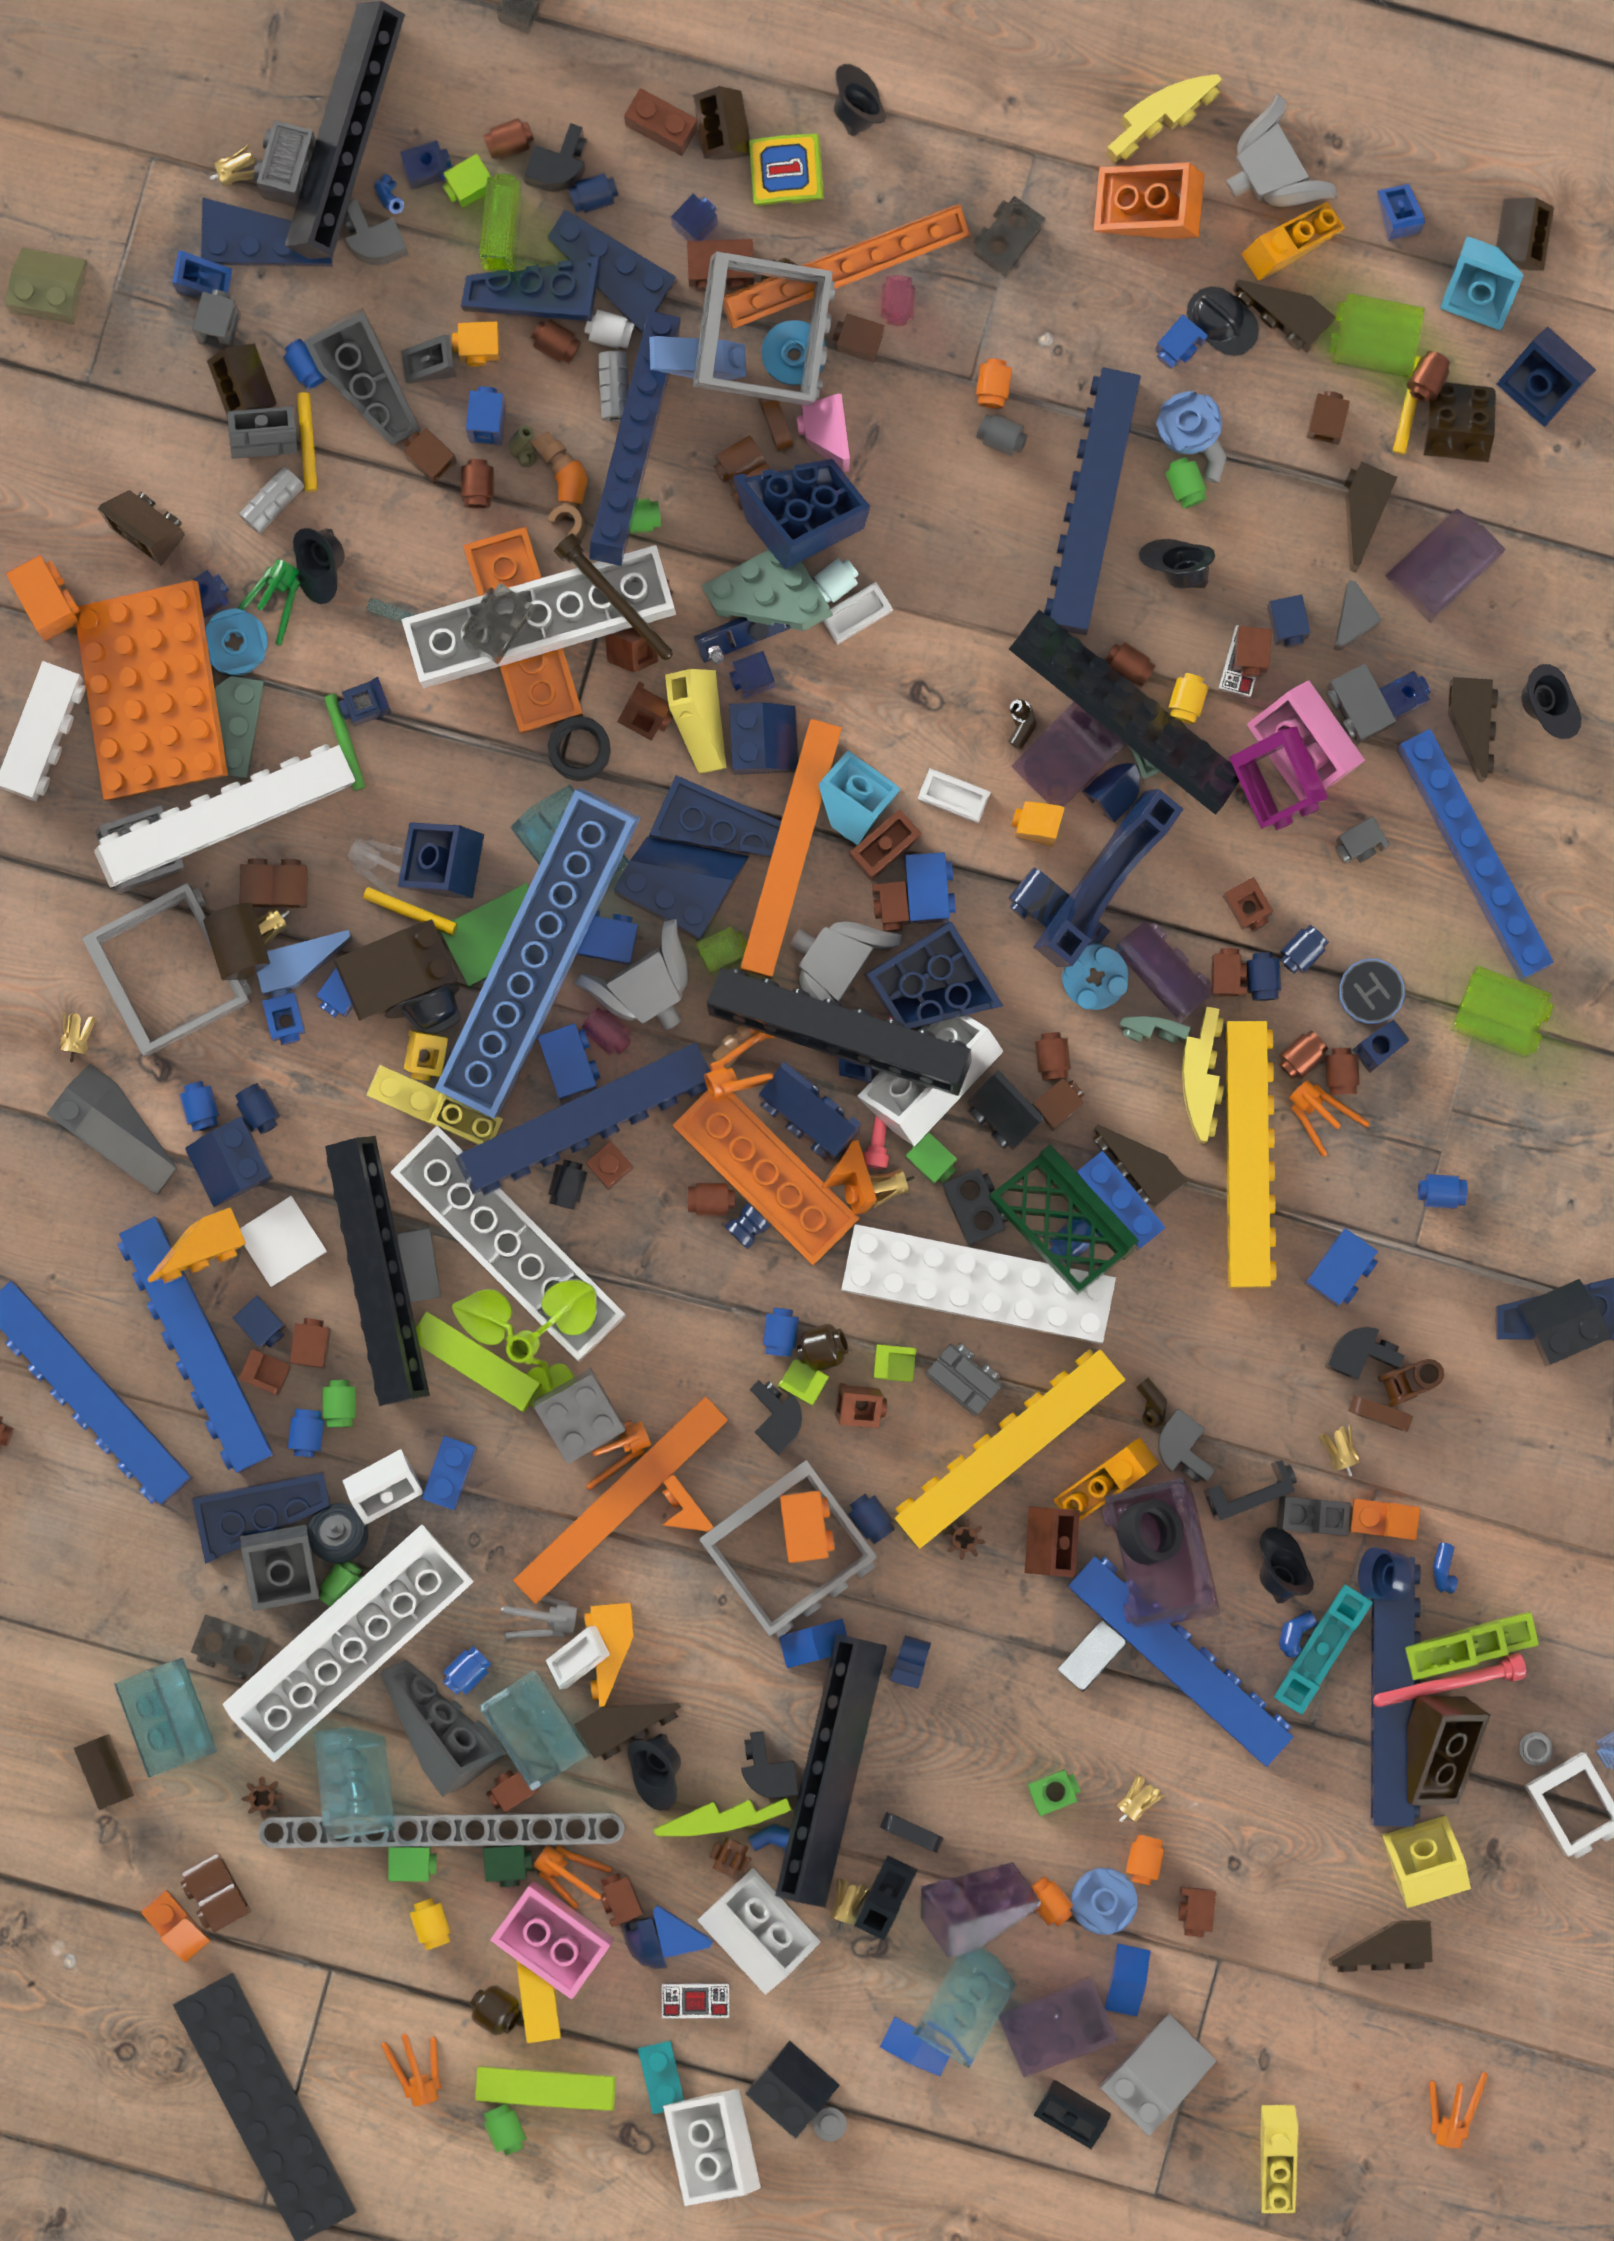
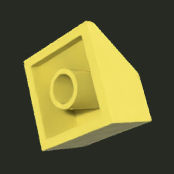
M1446 1815L1415 1824L1414 1827L1409 1826L1382 1835L1397 1885L1407 1908L1471 1889L1466 1862Z

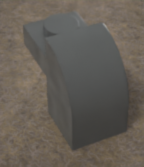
M357 199L349 201L344 222L349 233L356 232V234L345 238L349 250L356 258L367 264L384 265L408 255L406 245L394 218L369 228Z
M1180 1409L1174 1412L1160 1432L1158 1439L1160 1459L1170 1472L1174 1471L1177 1465L1181 1463L1184 1465L1181 1471L1195 1482H1198L1201 1478L1206 1482L1216 1470L1190 1451V1448L1205 1428Z

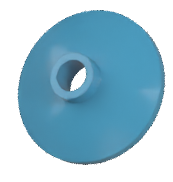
M799 320L784 321L774 326L767 333L761 349L762 362L766 371L778 382L786 385H802L809 323ZM796 350L801 356L798 360L793 361L788 358V353ZM820 366L819 374L824 366Z

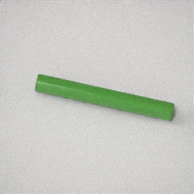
M337 694L325 696V703L338 744L355 779L352 789L353 791L362 790L366 786L344 716L338 703Z

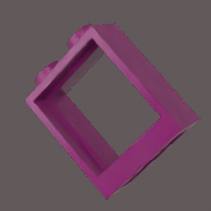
M1297 726L1280 730L1229 757L1261 829L1274 826L1275 830L1282 829L1294 823L1292 820L1293 816L1299 813L1302 817L1320 810L1319 803L1329 799ZM1285 748L1307 798L1279 812L1256 761Z

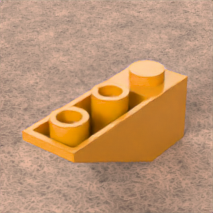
M1327 201L1259 236L1241 256L1257 280L1261 281L1343 231L1345 226Z
M231 1207L205 1216L190 1225L148 1277L149 1282L162 1279L165 1284L182 1276L181 1271L190 1269L191 1273H195L209 1267L208 1261L217 1258L218 1262L222 1263L236 1257L237 1253L235 1250L245 1245L246 1242Z
M1139 1437L1053 1500L1061 1509L1080 1510L1079 1521H1081L1150 1472L1159 1462L1141 1437Z
M631 1603L590 1606L591 1613L585 1614L586 1628L591 1626L597 1627L610 1654L596 1666L597 1680H591L592 1700H599V1707L606 1705L634 1638Z

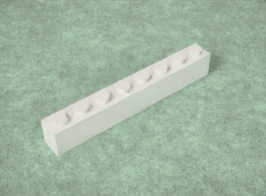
M328 744L322 745L310 751L312 756L300 761L298 756L281 763L282 769L270 774L269 769H265L250 777L252 782L240 786L239 782H234L221 788L222 794L210 799L208 794L192 800L190 802L192 807L183 811L175 807L161 813V820L150 824L147 819L129 827L131 832L119 837L118 832L101 838L99 840L101 845L97 846L94 853L110 888L350 787L355 782V779L340 745L331 749Z

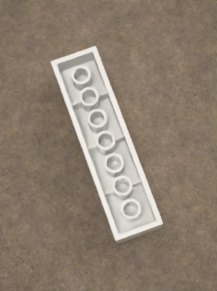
M656 545L624 554L622 566L600 561L592 563L647 623L676 615ZM578 568L401 619L418 679L423 689L632 628L627 620Z
M436 1126L390 1173L541 1325H544L552 1318L543 1311L541 1306L543 1296L550 1287L566 1280H580L591 1284L596 1290L597 1313L592 1326L579 1335L563 1333L556 1323L547 1329L580 1362L626 1317V1314L501 1189L485 1196L482 1191L473 1195L455 1160L463 1151Z
M855 1224L841 1292L1102 1344L1116 1277L1102 1275L1077 1295L1048 1263ZM1070 1268V1273L1079 1283L1088 1276L1087 1271Z
M423 1524L420 1525L223 1703L224 1708L230 1718L275 1762L474 1581Z

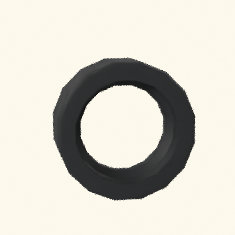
M583 716L569 717L558 723L551 732L548 741L549 758L555 770L565 778L575 781L590 780L599 775L607 766L611 754L609 737L604 728L595 720ZM581 729L595 736L599 751L597 758L592 764L576 768L564 762L560 755V744L567 733Z
M1150 1499L1130 1505L1122 1512L1118 1522V1537L1121 1547L1129 1558L1138 1564L1151 1565L1171 1559L1179 1551L1183 1538V1528L1180 1518L1172 1506L1163 1500ZM1144 1513L1152 1516L1158 1524L1160 1544L1157 1551L1149 1548L1142 1538L1140 1521Z

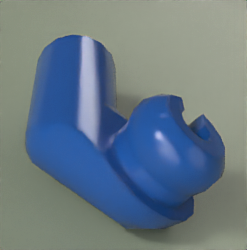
M383 174L380 180L376 179L374 183L375 192L383 208L393 214H399L404 209V202L391 192L396 188L397 182L389 174Z
M1448 1543L1438 1544L1433 1572L1436 1589L1441 1593L1446 1591L1452 1594L1456 1591L1458 1578L1448 1575L1455 1549L1453 1545Z
M772 1824L748 1836V1839L754 1851L769 1844H774L781 1847L785 1852L790 1829L778 1824Z

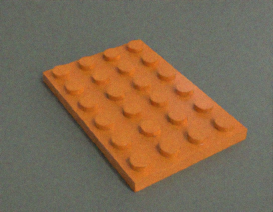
M186 581L78 606L81 612L75 615L78 620L76 627L103 801H113L228 776L198 581Z

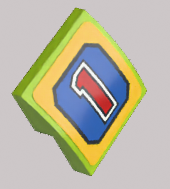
M818 134L784 135L749 140L754 205L760 207L784 202L798 204L824 199L820 139Z

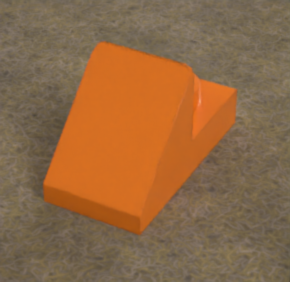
M853 1140L841 1153L822 1185V1188L845 1185V1198L847 1203L851 1204L854 1215L866 1213L877 1201L858 1140Z
M674 1474L663 1482L667 1489L662 1493L674 1508L680 1504L683 1509L662 1526L706 1532L714 1528Z
M1354 1499L1350 1532L1416 1540L1420 1507Z
M168 1890L163 1892L141 1912L162 1937L160 1940L184 1963L211 1941Z

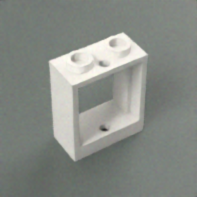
M1581 1752L1524 1785L1564 1856L1569 1857L1573 1855L1575 1859L1579 1858L1593 1849L1590 1845L1600 1838L1604 1842L1614 1838V1801L1586 1753ZM1584 1770L1612 1820L1570 1843L1542 1794Z

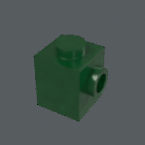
M525 1845L483 1848L485 1882L500 1881V1887L520 1886V1880L526 1879L527 1872L533 1871L532 1852L525 1851Z

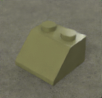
M22 248L11 272L5 305L11 313L74 324L87 260Z

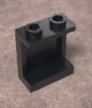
M1283 1460L1271 1463L1277 1478L1275 1484L1227 1502L1221 1485L1204 1490V1495L1215 1522L1294 1492L1292 1484L1297 1483V1479L1291 1465H1284Z

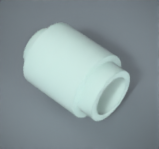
M837 558L814 576V583L827 604L830 601L834 603L858 584L855 577L859 573L848 559L841 562Z

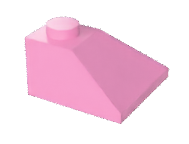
M835 394L817 400L809 406L802 405V415L796 416L798 435H805L806 444L826 460L833 459L843 472L849 471L850 456L842 394Z

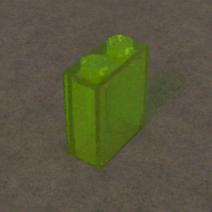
M499 173L496 174L495 178L487 177L479 249L481 266L484 270L500 271L508 269L509 272L515 271L523 192L521 181L515 180V176Z
M1347 293L1344 302L1338 301L1334 321H1339L1340 326L1338 334L1332 333L1328 351L1329 353H1334L1332 363L1410 378L1414 368L1425 308Z
M1477 965L1473 969L1451 1031L1525 1059L1529 1056L1530 1052L1536 1053L1542 1035L1537 1032L1541 1022L1547 1023L1552 1013L1554 1004L1549 1002L1552 994Z

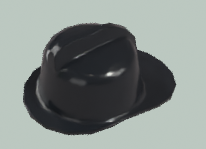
M852 64L839 66L835 72L839 94L833 110L836 117L844 124L848 134L856 136L860 131L869 129L874 123L881 124L885 122L887 116L882 106L878 89L870 76Z
M1211 286L1199 290L1192 296L1188 303L1187 317L1208 335L1206 341L1219 352L1231 356L1244 354L1253 348L1259 333L1257 319L1232 293L1221 287Z
M302 528L295 533L293 539L300 587L312 602L325 604L330 602L336 594L337 570L343 564L345 558L344 549L338 538L334 536L332 529L326 528L316 531L310 528Z
M1159 539L1149 542L1139 552L1140 561L1145 566L1162 571L1168 583L1174 588L1179 589L1190 587L1205 588L1208 584L1209 565L1216 557L1215 551L1209 546L1195 545L1173 539Z
M1541 664L1534 668L1521 694L1522 706L1525 712L1530 717L1538 720L1544 730L1553 737L1559 739L1572 738L1577 735L1581 728L1582 717L1565 675L1551 664Z
M450 984L427 995L399 1003L385 1011L384 1015L387 1018L394 1019L407 1017L418 1031L425 1034L442 1032L461 1020L454 996L459 991L460 986Z
M1277 1527L1267 1528L1261 1534L1259 1541L1264 1558L1259 1575L1261 1584L1265 1590L1273 1595L1278 1604L1286 1602L1295 1595H1308L1313 1590L1314 1581L1298 1542L1285 1530H1278Z
M659 1734L647 1741H633L629 1744L627 1753L638 1794L651 1808L659 1811L670 1809L677 1800L675 1776L681 1765V1758L677 1749L669 1743L666 1734Z

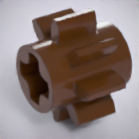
M967 1518L964 1522V1527L959 1528L955 1522H952V1528L955 1530L953 1535H944V1538L952 1540L953 1544L948 1548V1553L957 1549L960 1551V1560L964 1559L965 1552L970 1551L975 1557L978 1556L974 1547L976 1544H985V1541L978 1539L976 1534L982 1527L978 1526L973 1530L969 1527L970 1521ZM966 1529L969 1531V1536L974 1537L973 1544H967L966 1549L960 1548V1542L955 1541L956 1535H961L963 1530Z
M262 1776L257 1787L247 1783L246 1786L251 1792L249 1796L243 1797L242 1801H250L252 1807L249 1809L248 1814L259 1810L261 1811L262 1819H265L267 1817V1809L271 1808L274 1812L280 1811L275 1803L277 1799H282L285 1795L276 1793L275 1788L278 1785V1781L273 1782L271 1785H266L265 1778ZM257 1790L260 1792L268 1790L270 1792L268 1799L271 1803L269 1805L266 1803L258 1805L256 1803L259 1798L256 1794Z
M726 1837L723 1845L716 1842L710 1854V1858L716 1860L712 1868L733 1878L736 1877L738 1871L746 1873L752 1860L751 1857L746 1856L749 1847Z

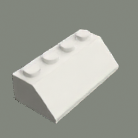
M968 1015L924 1025L921 1028L930 1031L936 1038L945 1041L950 1039L961 1041L967 1045V1048L971 1049L972 1062L959 1096L882 1071L858 1095V1098L895 1134L913 1146L928 1133L1004 1052L990 1030Z

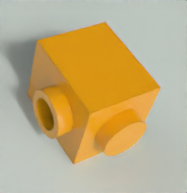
M497 322L458 323V333H452L453 353H459L460 362H466L467 366L480 367L485 366L486 361H500L499 327Z

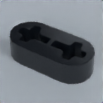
M889 1812L885 1813L879 1826L888 1832L938 1853L944 1837Z

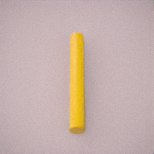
M1421 357L1414 358L1411 375ZM1408 388L1392 451L1400 455H1405L1418 402V400L1410 395Z
M302 392L297 394L304 490L305 492H314L318 488L310 393Z
M367 887L364 892V900L421 923L432 919L436 929L453 936L457 930L458 923L370 887Z

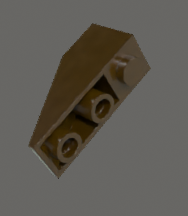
M1239 279L1233 288V291L1237 293L1235 298L1244 307L1250 309L1252 306L1261 314L1260 319L1263 323L1273 330L1277 327L1286 335L1285 340L1298 351L1302 348L1308 353L1332 326L1336 318L1310 295Z
M1453 677L1449 686L1448 716L1478 782H1484L1487 779V774H1492L1494 768V754H1489V741H1495L1496 722L1491 721V708H1497L1498 689H1493V680Z
M1097 1125L1093 1129L1096 1136L1092 1139L1104 1153L1109 1151L1117 1161L1114 1165L1126 1179L1128 1177L1131 1178L1137 1186L1135 1191L1147 1205L1150 1203L1155 1208L1187 1183V1180L1167 1155L1103 1126Z
M680 1703L605 1706L574 1725L593 1758L601 1756L605 1761L619 1753L621 1749L618 1745L630 1738L631 1742L640 1740L650 1734L647 1728L659 1721L662 1727L679 1717L676 1710L680 1709L681 1705Z
M1393 1921L1331 1957L1329 1965L1337 1966V1972L1358 1971L1357 1965H1371L1372 1971L1391 1970V1964L1404 1963V1969H1424L1425 1962H1433L1431 1921Z

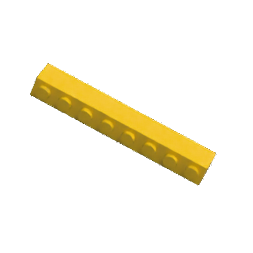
M1227 1021L1225 1024L1228 1288H1269L1271 1286L1270 1281H1276V1261H1270V1247H1276L1275 1227L1270 1228V1214H1275L1276 1202L1275 1194H1269V1181H1275V1162L1269 1161V1148H1274L1275 1133L1274 1128H1268V1115H1274V1095H1268V1082H1273L1274 1065L1273 1062H1268L1267 1049H1273V1029H1267V1021Z
M1091 1349L1085 1352L1075 1361L1079 1367L1069 1375L1063 1370L1049 1382L1053 1388L1045 1395L1038 1391L1024 1402L1028 1409L1018 1417L1012 1412L998 1424L1002 1429L992 1438L988 1433L972 1445L976 1451L967 1459L961 1454L946 1466L950 1473L941 1480L935 1475L921 1487L924 1491L922 1496L915 1501L909 1497L895 1508L899 1514L894 1520L918 1549L922 1548L1126 1380L1101 1349L1095 1354Z

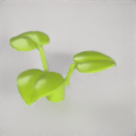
M566 1280L550 1287L543 1296L541 1306L543 1311L552 1318L534 1333L524 1330L514 1336L513 1326L507 1323L512 1316L511 1304L502 1293L496 1290L484 1289L456 1301L452 1305V1309L462 1327L477 1341L487 1345L499 1344L504 1340L507 1329L508 1337L506 1341L508 1343L506 1351L509 1358L518 1363L525 1362L526 1364L533 1363L542 1366L534 1367L526 1374L542 1384L530 1403L531 1407L535 1409L534 1400L574 1378L572 1371L566 1365L555 1364L549 1367L546 1361L533 1357L539 1350L540 1342L538 1337L554 1323L557 1324L560 1331L568 1335L582 1334L592 1326L597 1313L596 1290L589 1283L580 1280Z

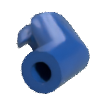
M1310 1610L1289 1620L1282 1627L1279 1646L1280 1650L1287 1657L1292 1658L1299 1655L1301 1652L1299 1645L1302 1632L1318 1625Z

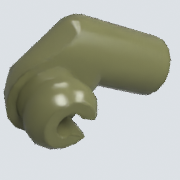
M522 425L508 443L510 452L515 458L519 459V464L523 467L533 465L537 459L534 454L536 450L530 442L534 436V431L528 425Z

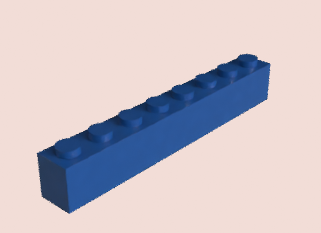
M1431 729L1401 743L1397 751L1519 981L1552 965L1554 961Z
M154 1216L120 1233L119 1236L122 1242L117 1244L126 1262L132 1260L137 1270L132 1273L139 1290L143 1291L146 1289L151 1299L147 1306L155 1321L161 1319L166 1331L161 1333L168 1349L170 1351L175 1349L180 1358L176 1365L184 1380L190 1378L195 1388V1391L191 1392V1396L199 1410L204 1408L210 1419L205 1424L213 1440L219 1438L225 1449L220 1452V1455L227 1469L234 1468L236 1473H241L275 1456L185 1272L181 1271L182 1276L165 1284L162 1279L151 1283L148 1280V1277L172 1248L159 1219Z
M13 1281L6 1284L0 1290V1329L9 1338L5 1344L16 1356L19 1357L22 1353L31 1362L27 1368L39 1381L45 1378L54 1387L50 1390V1393L62 1406L68 1403L76 1411L72 1415L74 1420L84 1430L90 1427L98 1437L94 1441L107 1455L113 1452L120 1460L117 1464L118 1468L129 1479L133 1476L138 1479L143 1485L139 1490L152 1504L157 1500L159 1504L164 1505L193 1477L22 1289Z
M1093 1556L1076 1577L1070 1581L1067 1587L1261 1764L1268 1767L1294 1738L1288 1732L1292 1727L1278 1714L1272 1718L1263 1710L1267 1704L1253 1691L1247 1695L1238 1686L1242 1681L1229 1669H1226L1224 1673L1214 1665L1217 1658L1205 1647L1202 1646L1197 1650L1189 1642L1192 1636L1182 1626L1177 1624L1173 1628L1164 1620L1168 1614L1154 1601L1148 1605L1139 1596L1143 1591L1130 1579H1127L1125 1582L1115 1575L1118 1568L1106 1557L1103 1556L1099 1560Z

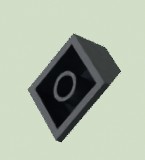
M999 1070L968 1100V1104L971 1106L968 1110L969 1114L980 1125L986 1122L994 1130L991 1136L1003 1149L1009 1146L1014 1150L1044 1120V1117Z
M1580 1279L1518 1305L1545 1366L1552 1365L1611 1339L1597 1305Z
M789 2040L745 2090V2095L796 2139L820 2112L840 2084Z

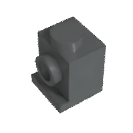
M1372 816L1339 835L1336 839L1338 846L1335 847V850L1344 864L1350 863L1356 858L1361 863L1377 853L1374 849L1378 846L1379 850L1383 851L1390 844Z

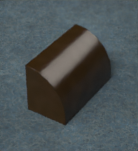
M718 86L693 95L704 159L725 160L750 155V137L742 91Z
M1536 197L1503 200L1496 247L1518 269L1544 270L1554 206Z
M255 343L224 348L207 360L226 415L227 411L271 408L277 404Z
M251 902L226 907L203 919L222 981L249 979L270 964Z
M109 1734L73 1748L99 1810L134 1796Z

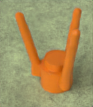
M758 1032L721 1060L710 1064L711 1072L705 1073L704 1079L708 1091L713 1098L734 1091L766 1085L773 1078V1074L767 1073L737 1080L733 1069H726L724 1067L767 1034Z
M1308 1080L1289 1097L1294 1103L1290 1109L1299 1117L1312 1142L1323 1157L1327 1155V1152L1304 1111L1310 1115L1317 1110L1336 1129H1339L1341 1124L1321 1105L1324 1102L1323 1100H1325L1364 1127H1369L1370 1125L1359 1114L1326 1093L1318 1084L1313 1086Z
M631 1420L625 1422L626 1431L618 1435L619 1440L592 1451V1455L597 1456L621 1446L625 1453L631 1450L629 1454L586 1485L587 1489H592L634 1458L645 1454L643 1449L651 1446V1443L641 1421L635 1424Z
M547 1845L533 1866L540 1871L538 1876L547 1881L574 1909H578L579 1904L555 1880L560 1875L585 1893L599 1900L601 1895L565 1869L568 1861L563 1858L565 1857L607 1873H611L612 1868L570 1852L560 1845L556 1849Z
M406 2033L402 2034L404 2049L413 2075L409 2082L388 2044L383 2042L381 2047L403 2087L405 2097L411 2098L412 2105L416 2107L438 2100L436 2090L442 2087L438 2072L436 2037L430 2038V2079L428 2073L420 2075L409 2037Z
M1486 2072L1481 2074L1463 2123L1461 2119H1458L1464 2088L1463 2083L1457 2084L1451 2117L1443 2116L1442 2122H1440L1436 2082L1430 2081L1432 2114L1430 2133L1436 2134L1435 2144L1450 2148H1462V2141L1468 2138L1469 2126L1488 2077Z

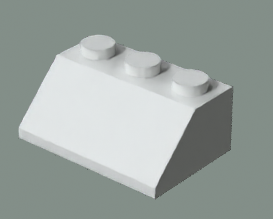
M752 1868L697 1921L766 1995L783 1981L821 1941L780 1897L775 1896L776 1892Z
M740 2089L708 2094L663 2106L685 2206L743 2196L761 2188Z

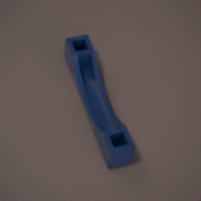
M1160 789L1144 791L1033 948L1056 967L1073 966L1091 941L1101 915L1118 888L1141 859L1167 834L1184 809Z

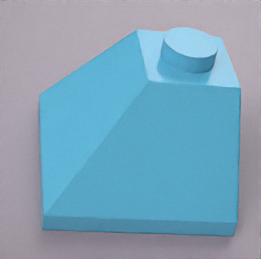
M1467 236L1440 309L1501 331L1524 274L1498 247Z
M849 750L818 785L831 827L856 845H859L872 830L901 790L899 786Z

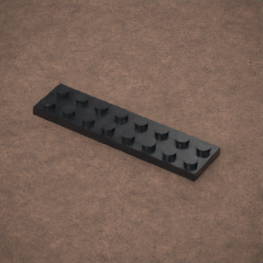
M1038 610L1010 646L1009 650L1212 813L1216 815L1224 806L1240 782L1231 761L1215 751L1208 742L1200 739L1183 722L1171 717L1158 702L1149 698L1134 686L1129 679L1124 678L1109 666L1104 659L1098 657L1084 646L1078 638L1072 636L1059 626L1053 618Z
M234 1972L174 2003L173 2006L294 2240L304 2241L355 2214L357 2209Z

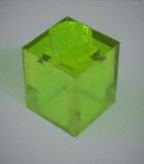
M732 926L696 943V947L710 976L718 973L720 968L726 969L741 962L747 946L741 930L735 933Z

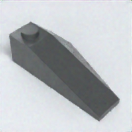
M364 308L332 322L304 340L318 371L340 391L390 445L410 437L416 431L421 432Z
M91 1064L65 1088L47 1112L49 1117L157 1195L177 1169L119 1085Z
M405 1660L382 1670L380 1673L381 1678L420 1765L442 1797L465 1787L506 1755L501 1745L479 1720L474 1723L460 1711L463 1707L455 1700L450 1703L437 1692V1685L410 1662Z

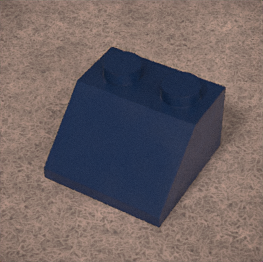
M1547 326L1532 340L1496 385L1543 427H1546L1580 390L1596 369Z
M764 702L729 704L733 775L796 772L798 765L796 706Z
M409 822L398 887L445 897L473 899L485 834L460 825Z
M242 1116L210 1131L185 1147L214 1208L274 1179Z

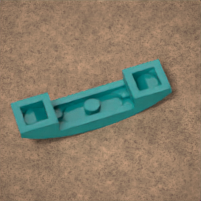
M1344 1584L1296 1657L1276 1691L1274 1698L1303 1715L1320 1688L1319 1685L1353 1631L1359 1626L1373 1601Z

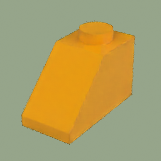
M1025 801L1023 809L1016 808L1011 827L1017 828L1015 837L1053 847L1065 807Z

